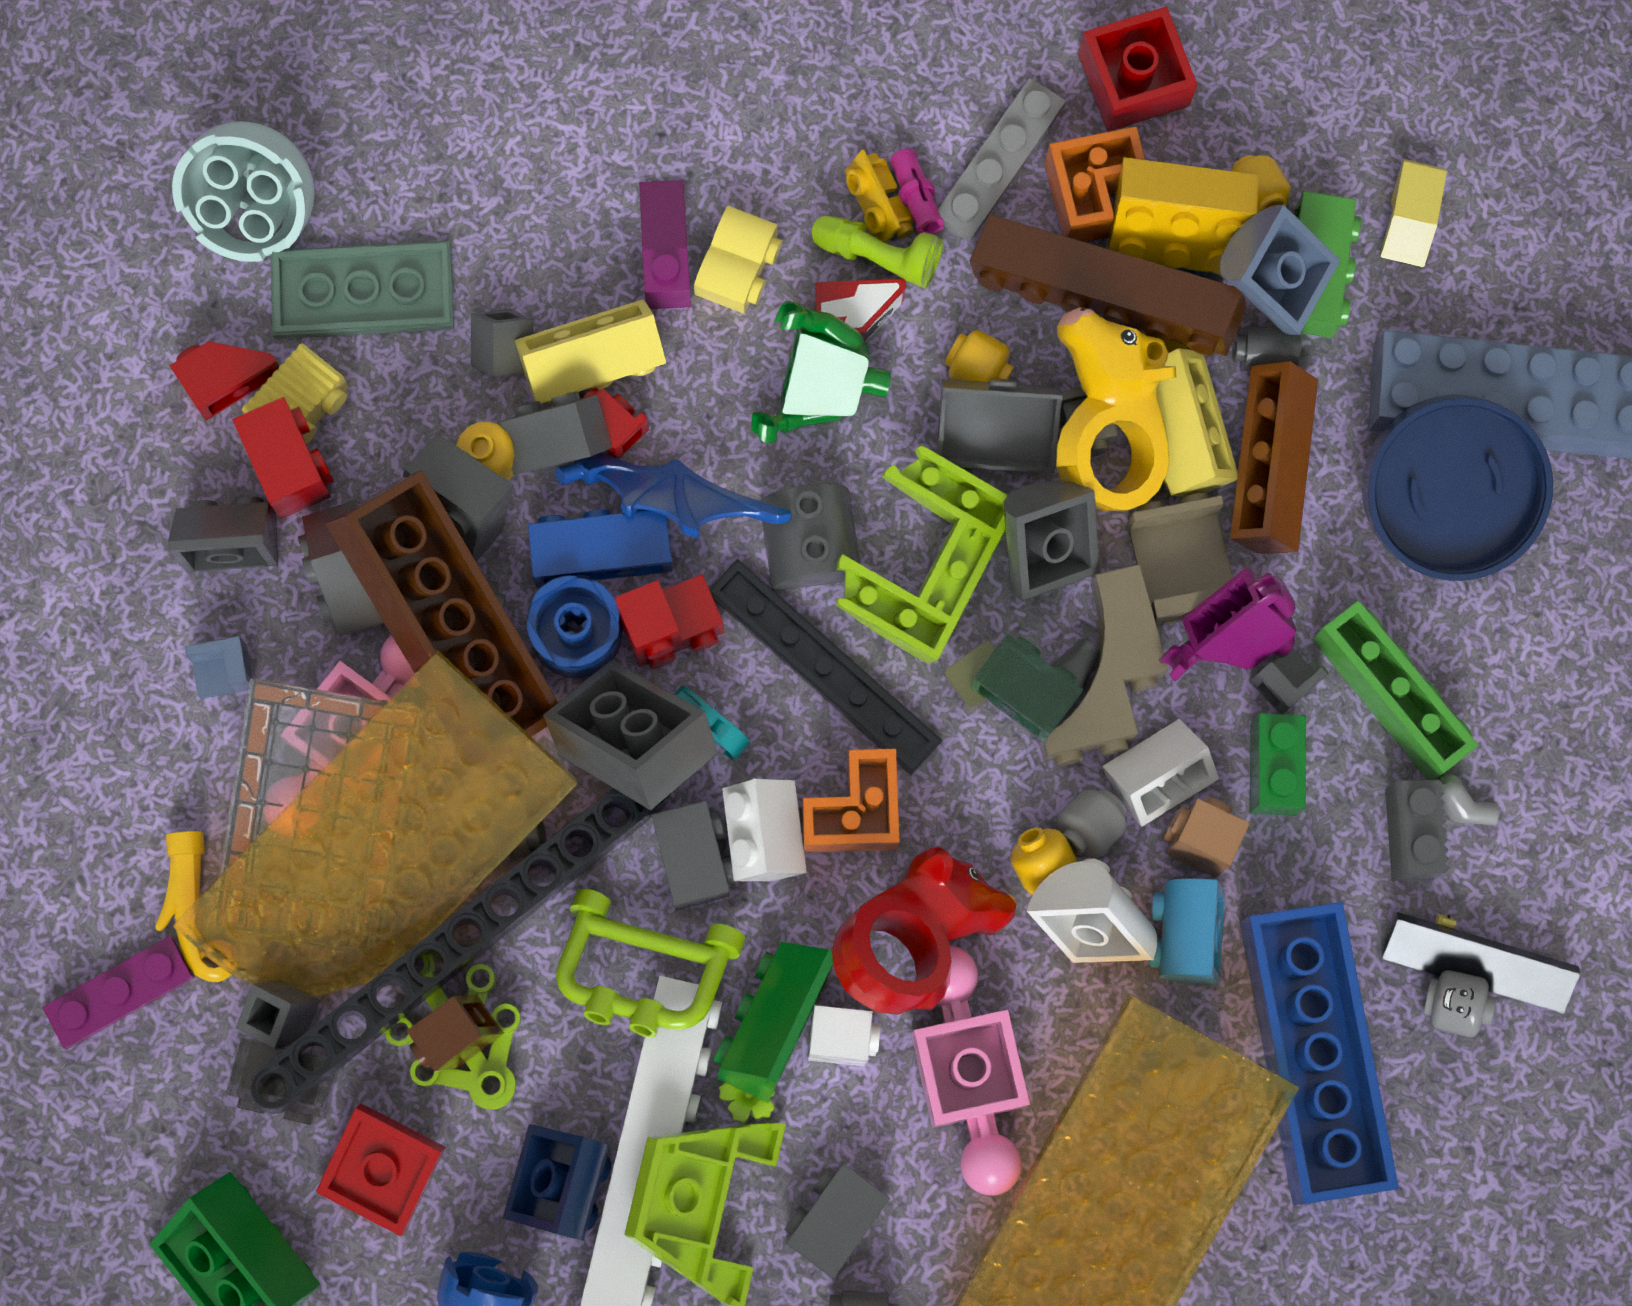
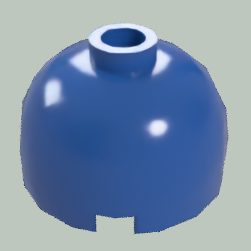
M461 1252L456 1262H452L451 1256L445 1260L439 1279L437 1301L438 1306H533L538 1292V1284L525 1270L520 1279L493 1268L502 1263L503 1261L482 1253Z

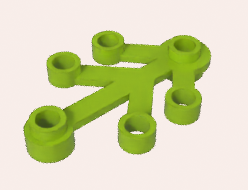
M409 948V949L405 950V951L399 956V958H400L401 956H403L406 952H408V951H409L410 949H412V948ZM432 955L422 956L424 968L419 974L424 977H434L436 972L434 957ZM477 964L472 966L466 975V982L469 987L468 995H478L486 1006L488 993L495 986L496 976L489 966ZM486 971L489 973L490 980L485 987L478 988L474 986L473 976L476 972ZM439 988L426 1001L434 1011L446 1002L448 997L442 988ZM501 1004L494 1009L492 1016L498 1025V1016L505 1010L514 1012L515 1022L507 1028L500 1026L504 1034L493 1041L488 1060L483 1052L480 1051L466 1062L471 1071L458 1069L434 1071V1075L430 1080L421 1081L417 1076V1070L421 1063L415 1060L410 1068L412 1080L423 1087L437 1084L467 1090L473 1102L483 1109L497 1110L503 1108L512 1100L516 1091V1080L514 1074L507 1067V1061L513 1034L521 1024L520 1012L511 1004ZM404 1017L396 1023H404L408 1026V1029L414 1026L411 1021ZM395 1025L385 1032L387 1040L395 1046L404 1047L414 1042L409 1034L404 1040L396 1041L392 1036V1029ZM495 1076L500 1081V1089L495 1094H486L483 1090V1083L486 1078Z

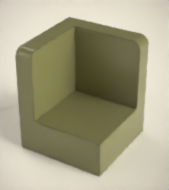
M988 639L948 667L944 673L946 679L964 701L962 710L967 716L1011 686L1015 678L1013 672Z

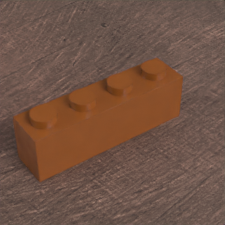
M1291 361L1251 366L1230 539L1260 554L1292 553L1299 550L1318 379Z

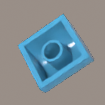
M1169 880L1165 882L1164 893H1154L1152 915L1154 921H1162L1161 940L1157 939L1154 960H1149L1150 967L1159 968V978L1173 982L1220 986L1225 892L1218 880Z

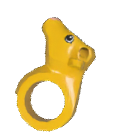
M1079 307L1062 316L1057 325V335L1070 351L1082 389L1088 397L1075 409L1061 430L1057 443L1056 467L1061 481L1074 482L1094 490L1095 508L1102 511L1130 510L1147 503L1158 492L1168 472V442L1157 401L1156 386L1159 382L1177 378L1176 366H1164L1167 361L1168 350L1163 340L1146 336L1137 329L1109 322L1096 314L1092 309ZM1114 423L1128 437L1131 447V465L1126 477L1116 487L1107 490L1094 477L1090 464L1091 447L1097 434L1106 425Z

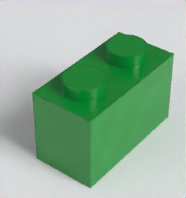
M1259 713L1250 723V814L1296 816L1306 808V715Z

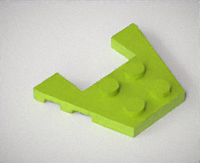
M765 1121L647 1137L624 1235L724 1305L745 1306L754 1267L713 1258L735 1158L777 1167L786 1124Z

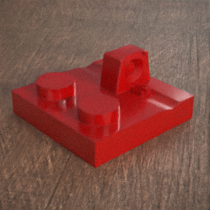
M360 1103L355 1107L316 1193L402 1236L411 1222L446 1147Z

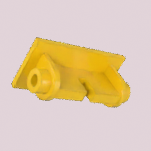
M861 150L844 172L846 174L848 190L857 197L864 212V221L867 223L866 228L876 238L885 243H888L895 233L899 239L908 237L914 232L912 226L914 221L908 207L902 204L899 196L888 198L886 195L887 193L895 192L898 188L888 168L886 159L880 158L878 153H872L867 156L865 150Z

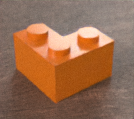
M1137 126L1049 144L1044 167L1062 236L1082 242L1108 237L1115 218L1109 194L1116 192L1123 157L1145 160Z
M896 749L849 750L847 757L848 797L803 798L804 853L893 851L898 848L900 838Z

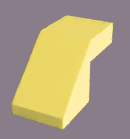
M1403 159L1391 198L1392 214L1381 246L1380 257L1415 266H1425L1438 224L1447 169Z

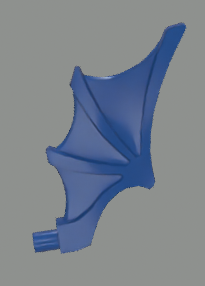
M601 452L591 457L574 460L573 463L558 467L555 470L556 479L560 485L580 479L587 485L604 481L619 493L622 499V511L626 515L631 516L638 509L662 514L676 521L682 533L694 538H699L700 532L698 527L720 518L747 516L772 524H781L791 520V511L722 488L694 473L677 459H672L669 463L660 466H638Z

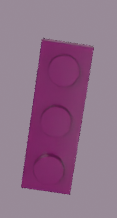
M168 936L42 1008L63 1049L67 1050L194 979V976L173 937Z

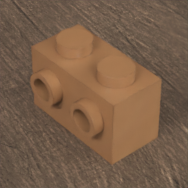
M1207 797L1203 801L1197 798L1188 809L1181 806L1178 813L1174 814L1163 835V839L1170 842L1165 854L1216 878L1231 866L1250 823L1232 815L1233 809L1220 800Z

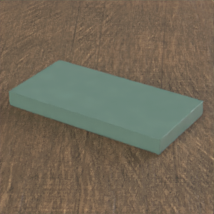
M450 241L287 249L270 254L272 336L274 339L454 329Z

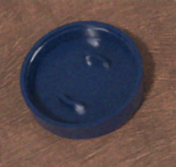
M1444 395L1430 398L1407 408L1397 415L1383 429L1368 454L1362 477V500L1369 525L1380 543L1398 560L1414 571L1432 578L1448 581H1465L1486 577L1518 560L1532 546L1547 521L1553 499L1551 463L1547 451L1536 432L1526 421L1511 410L1487 399L1469 395Z

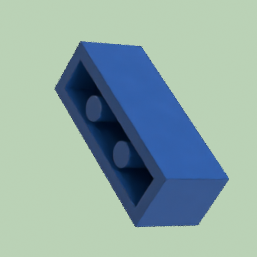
M638 509L631 516H628L625 513L611 515L609 510H592L584 513L583 518L565 520V517L562 515H547L540 517L538 523L528 524L532 571L536 588L542 587L549 581L562 576H577V578L597 581L673 572L667 518L653 511Z

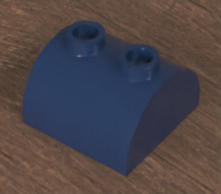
M529 1124L502 1219L584 1241L586 1231L590 1230L597 1221L598 1208L595 1204L599 1184L604 1182L610 1174L611 1160L608 1156L610 1145L583 1136Z

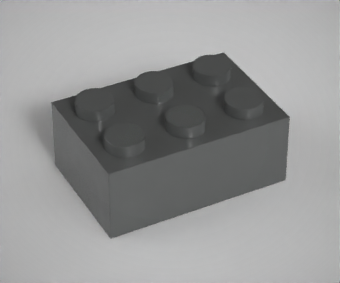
M610 660L544 714L545 721L560 756L649 810L653 809L718 753L704 711L613 660Z

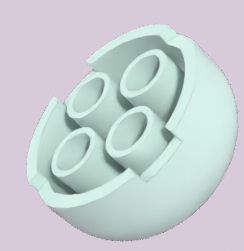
M229 122L213 127L203 133L193 142L178 162L172 183L177 212L182 211L187 222L198 233L195 238L213 252L239 261H263L272 252L278 253L289 248L307 224L314 205L315 192L312 173L300 150L280 132L253 122ZM239 207L246 209L240 217L239 228L242 234L252 242L236 239L223 229ZM284 220L282 227H281L280 230L274 235V233L276 232V230L278 229V227L280 226V224H281L282 221Z

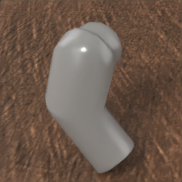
M1447 774L1439 778L1443 783L1440 790L1444 793L1440 799L1445 802L1442 808L1452 821L1464 824L1493 826L1497 824L1499 808L1496 802L1473 801L1462 785L1461 779L1456 775Z

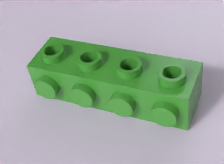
M1359 600L1323 627L1312 639L1427 780H1435L1479 746L1472 737V733L1467 725L1460 718L1454 716L1442 701L1438 690L1420 675L1412 665L1408 654L1391 640L1383 630L1379 619L1370 610L1366 609Z

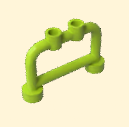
M578 889L570 906V912L576 916V919L557 965L556 981L558 989L568 1000L586 1007L583 1013L584 1017L599 1025H609L614 1014L630 1018L629 1029L640 1036L648 1038L655 1037L659 1027L684 1030L694 1027L704 1020L712 1007L728 959H737L741 954L746 939L744 934L728 925L713 924L709 927L704 944L613 921L606 919L611 907L609 898L595 890ZM589 935H596L706 965L692 1004L684 1010L676 1011L667 1009L661 1003L652 999L640 998L639 1000L620 996L616 991L604 986L590 988L579 984L575 979V971Z

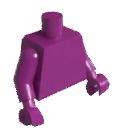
M1245 567L1182 618L1189 640L1179 647L1172 645L1159 661L1161 664L1166 663L1173 668L1170 677L1173 681H1177L1189 667L1199 661L1226 663L1247 670L1257 666L1272 653L1279 657L1285 656L1292 651L1295 643L1294 636L1297 629L1291 617L1296 609L1295 601L1280 577L1271 573H1266L1259 577L1251 569Z

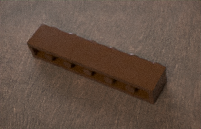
M991 214L969 260L975 278L979 284L993 291L1007 289L1019 293L1022 298L1029 302L1042 304L1046 301L1059 305L1066 312L1079 307L1092 309L1096 314L1109 322L1144 331L1147 336L1159 338L1164 342L1174 340L1187 344L1191 350L1202 355L1209 356L1217 353L1227 356L1246 311L1245 296L1234 286Z

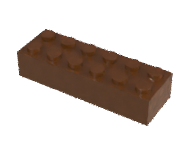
M422 470L400 478L326 523L327 528L470 767L493 764L547 727L544 714L554 707L558 701Z

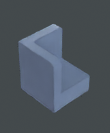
M240 636L185 646L186 657L193 663L199 698L205 699L253 690L248 648Z

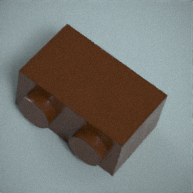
M478 995L452 996L407 1030V1033L414 1041L410 1044L412 1053L425 1068L431 1066L434 1071L459 1068L504 1034Z

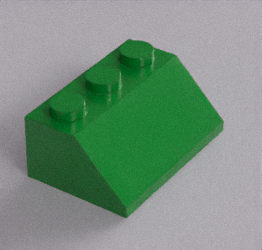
M781 941L775 955L766 951L754 976L762 980L755 996L748 993L745 994L734 1019L742 1022L735 1038L725 1035L714 1058V1062L721 1064L717 1076L718 1080L769 1103L833 966L831 950Z
M231 1171L191 1196L149 1243L197 1306H300L321 1285L312 1274L309 1266L299 1258L283 1238L278 1227L271 1223L252 1199L249 1191L239 1183Z

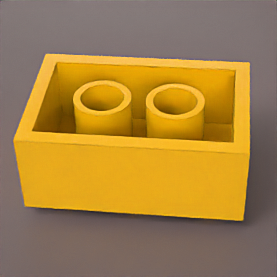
M1123 157L1112 205L1115 218L1108 235L1107 249L1167 267H1182L1189 270L1211 271L1221 274L1220 262L1228 242L1246 221L1257 214L1258 175Z

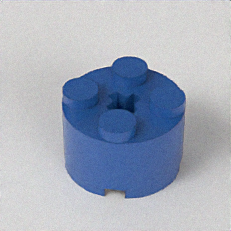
M562 576L542 586L531 601L526 624L531 645L540 662L565 678H582L593 675L610 660L614 659L622 640L621 620H619L620 615L615 599L602 584L594 580L577 578V576ZM574 620L577 625H582L583 630L577 634L573 631H568L567 623Z

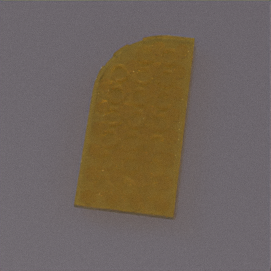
M437 650L178 918L173 927L222 969L250 984L280 981L294 986L295 990L312 996L332 994L335 990L349 988L361 983L363 985L368 984L437 929L578 784V779Z
M1129 993L953 1306H1176L1299 1087L1288 1079Z

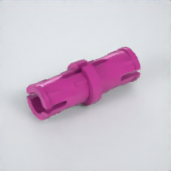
M913 149L900 150L890 158V165L901 188L899 191L900 200L904 206L909 208L917 234L927 232L935 235L943 229L944 220L940 216L933 198L935 194L934 186L930 179L925 178L916 151Z

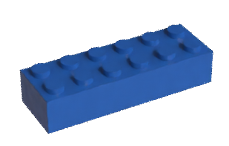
M1343 902L1247 917L1240 922V928L1292 1204L1303 1205L1399 1189Z

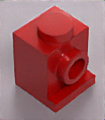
M593 388L583 398L594 395L598 396L612 448L606 451L612 457L620 459L649 431L648 418L642 412L634 418L635 410L621 395L616 394L612 397L603 388L600 390Z

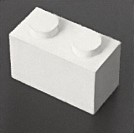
M752 779L722 788L734 881H775L807 873L795 780Z
M814 1005L808 1061L865 1066L868 1056H876L879 1048L880 1024L872 1023L873 1011Z

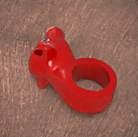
M940 846L929 848L915 856L899 884L862 904L839 927L832 947L834 971L845 991L856 1001L875 1012L899 1015L912 1009H933L944 998L950 984L952 960L949 942L973 933L995 935L1014 918L1016 900L1011 894L989 886L971 863L952 858ZM871 930L883 931L896 937L909 950L915 963V981L901 980L889 974L878 963L871 949Z

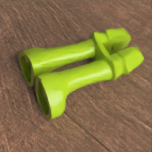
M828 215L822 216L814 222L811 230L813 241L823 250L843 256L847 260L851 259L853 262H855L857 256L866 257L905 279L907 282L925 289L928 288L933 279L944 247L943 238L927 232L920 233L909 247L901 248L887 244L865 232L867 223L852 222V220Z

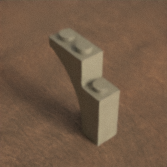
M1140 565L1096 574L1090 584L1099 620L1100 657L1097 660L1091 685L1081 704L1059 727L1042 738L1039 746L1044 762L1055 760L1057 766L1071 765L1084 760L1082 753L1100 749L1102 756L1117 754L1128 750L1127 742L1133 741L1138 735L1126 687L1130 686L1133 693L1153 689L1159 686L1157 679H1162L1169 670L1166 663L1161 664L1159 661L1164 651Z

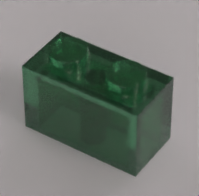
M1007 634L975 675L970 688L1045 743L1076 703L1083 689L1077 685L1079 680L1068 669L1061 665H1056L1053 668L1039 657L1041 652L1030 641L1022 637H1018L1015 640Z

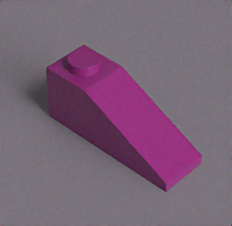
M684 181L639 182L646 304L650 309L691 307Z

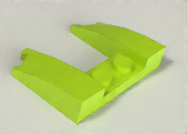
M921 445L914 450L918 460L900 472L895 464H893L881 476L912 499L953 525L919 592L915 596L842 554L837 560L836 570L845 571L844 598H837L836 606L897 647L930 664L938 661L1005 531L1004 500L1008 495Z

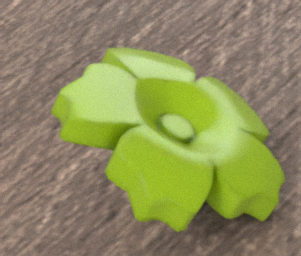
M727 1083L719 1087V1099L731 1102L728 1106V1111L732 1114L734 1122L738 1121L744 1124L749 1118L750 1112L755 1119H760L761 1117L769 1118L770 1113L775 1109L771 1100L769 1103H766Z

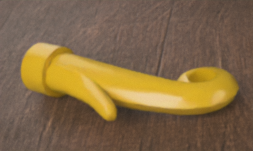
M186 831L166 834L167 857H170L169 879L166 896L156 921L155 929L163 931L172 916L175 915L180 949L188 968L195 976L208 982L226 980L234 974L238 966L239 956L235 946L225 939H213L201 944L200 882L201 856L205 854L204 832ZM220 950L224 954V962L217 968L210 967L204 959L212 951Z

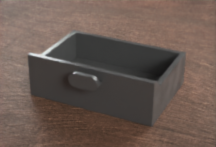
M942 379L936 454L960 468L1055 473L1060 409L1063 397L1060 387L1017 384L1016 380L990 379L989 382Z

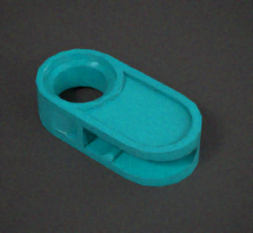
M681 685L674 693L677 697L705 712L715 744L719 743L726 749L724 754L731 760L736 761L751 744L750 740L736 726L686 686Z

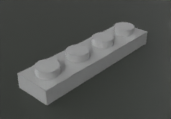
M1029 78L938 208L940 216L944 220L943 226L971 243L1065 107V99L1033 79Z

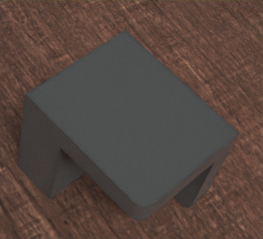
M511 309L471 313L472 367L493 377L524 373L515 340L533 334V318Z
M1292 649L1289 654L1278 657L1273 662L1271 661L1250 682L1279 714H1284L1327 676L1329 672L1323 666L1315 672Z

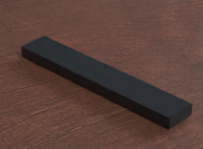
M739 559L709 588L713 600L880 749H896L897 764L911 776L942 743L943 740Z

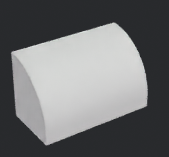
M1180 719L1102 766L1109 782L1129 813L1141 827L1219 779L1208 746Z

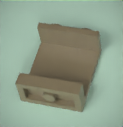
M1207 493L1191 494L1183 497L1180 500L1181 503L1164 506L1162 501L1149 502L1136 508L1137 512H1133L1127 522L1136 563L1141 567L1157 626L1182 621L1184 616L1233 578L1218 517V512L1224 504L1222 495L1208 498Z

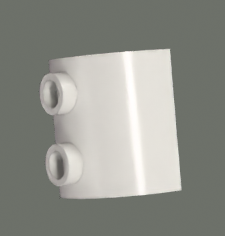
M1085 859L1084 861L1065 865L1051 873L1034 892L1027 912L1073 963L1154 960L1157 949V933L1154 926L1131 900V892L1119 886L1109 874L1110 868L1104 862L1097 859Z

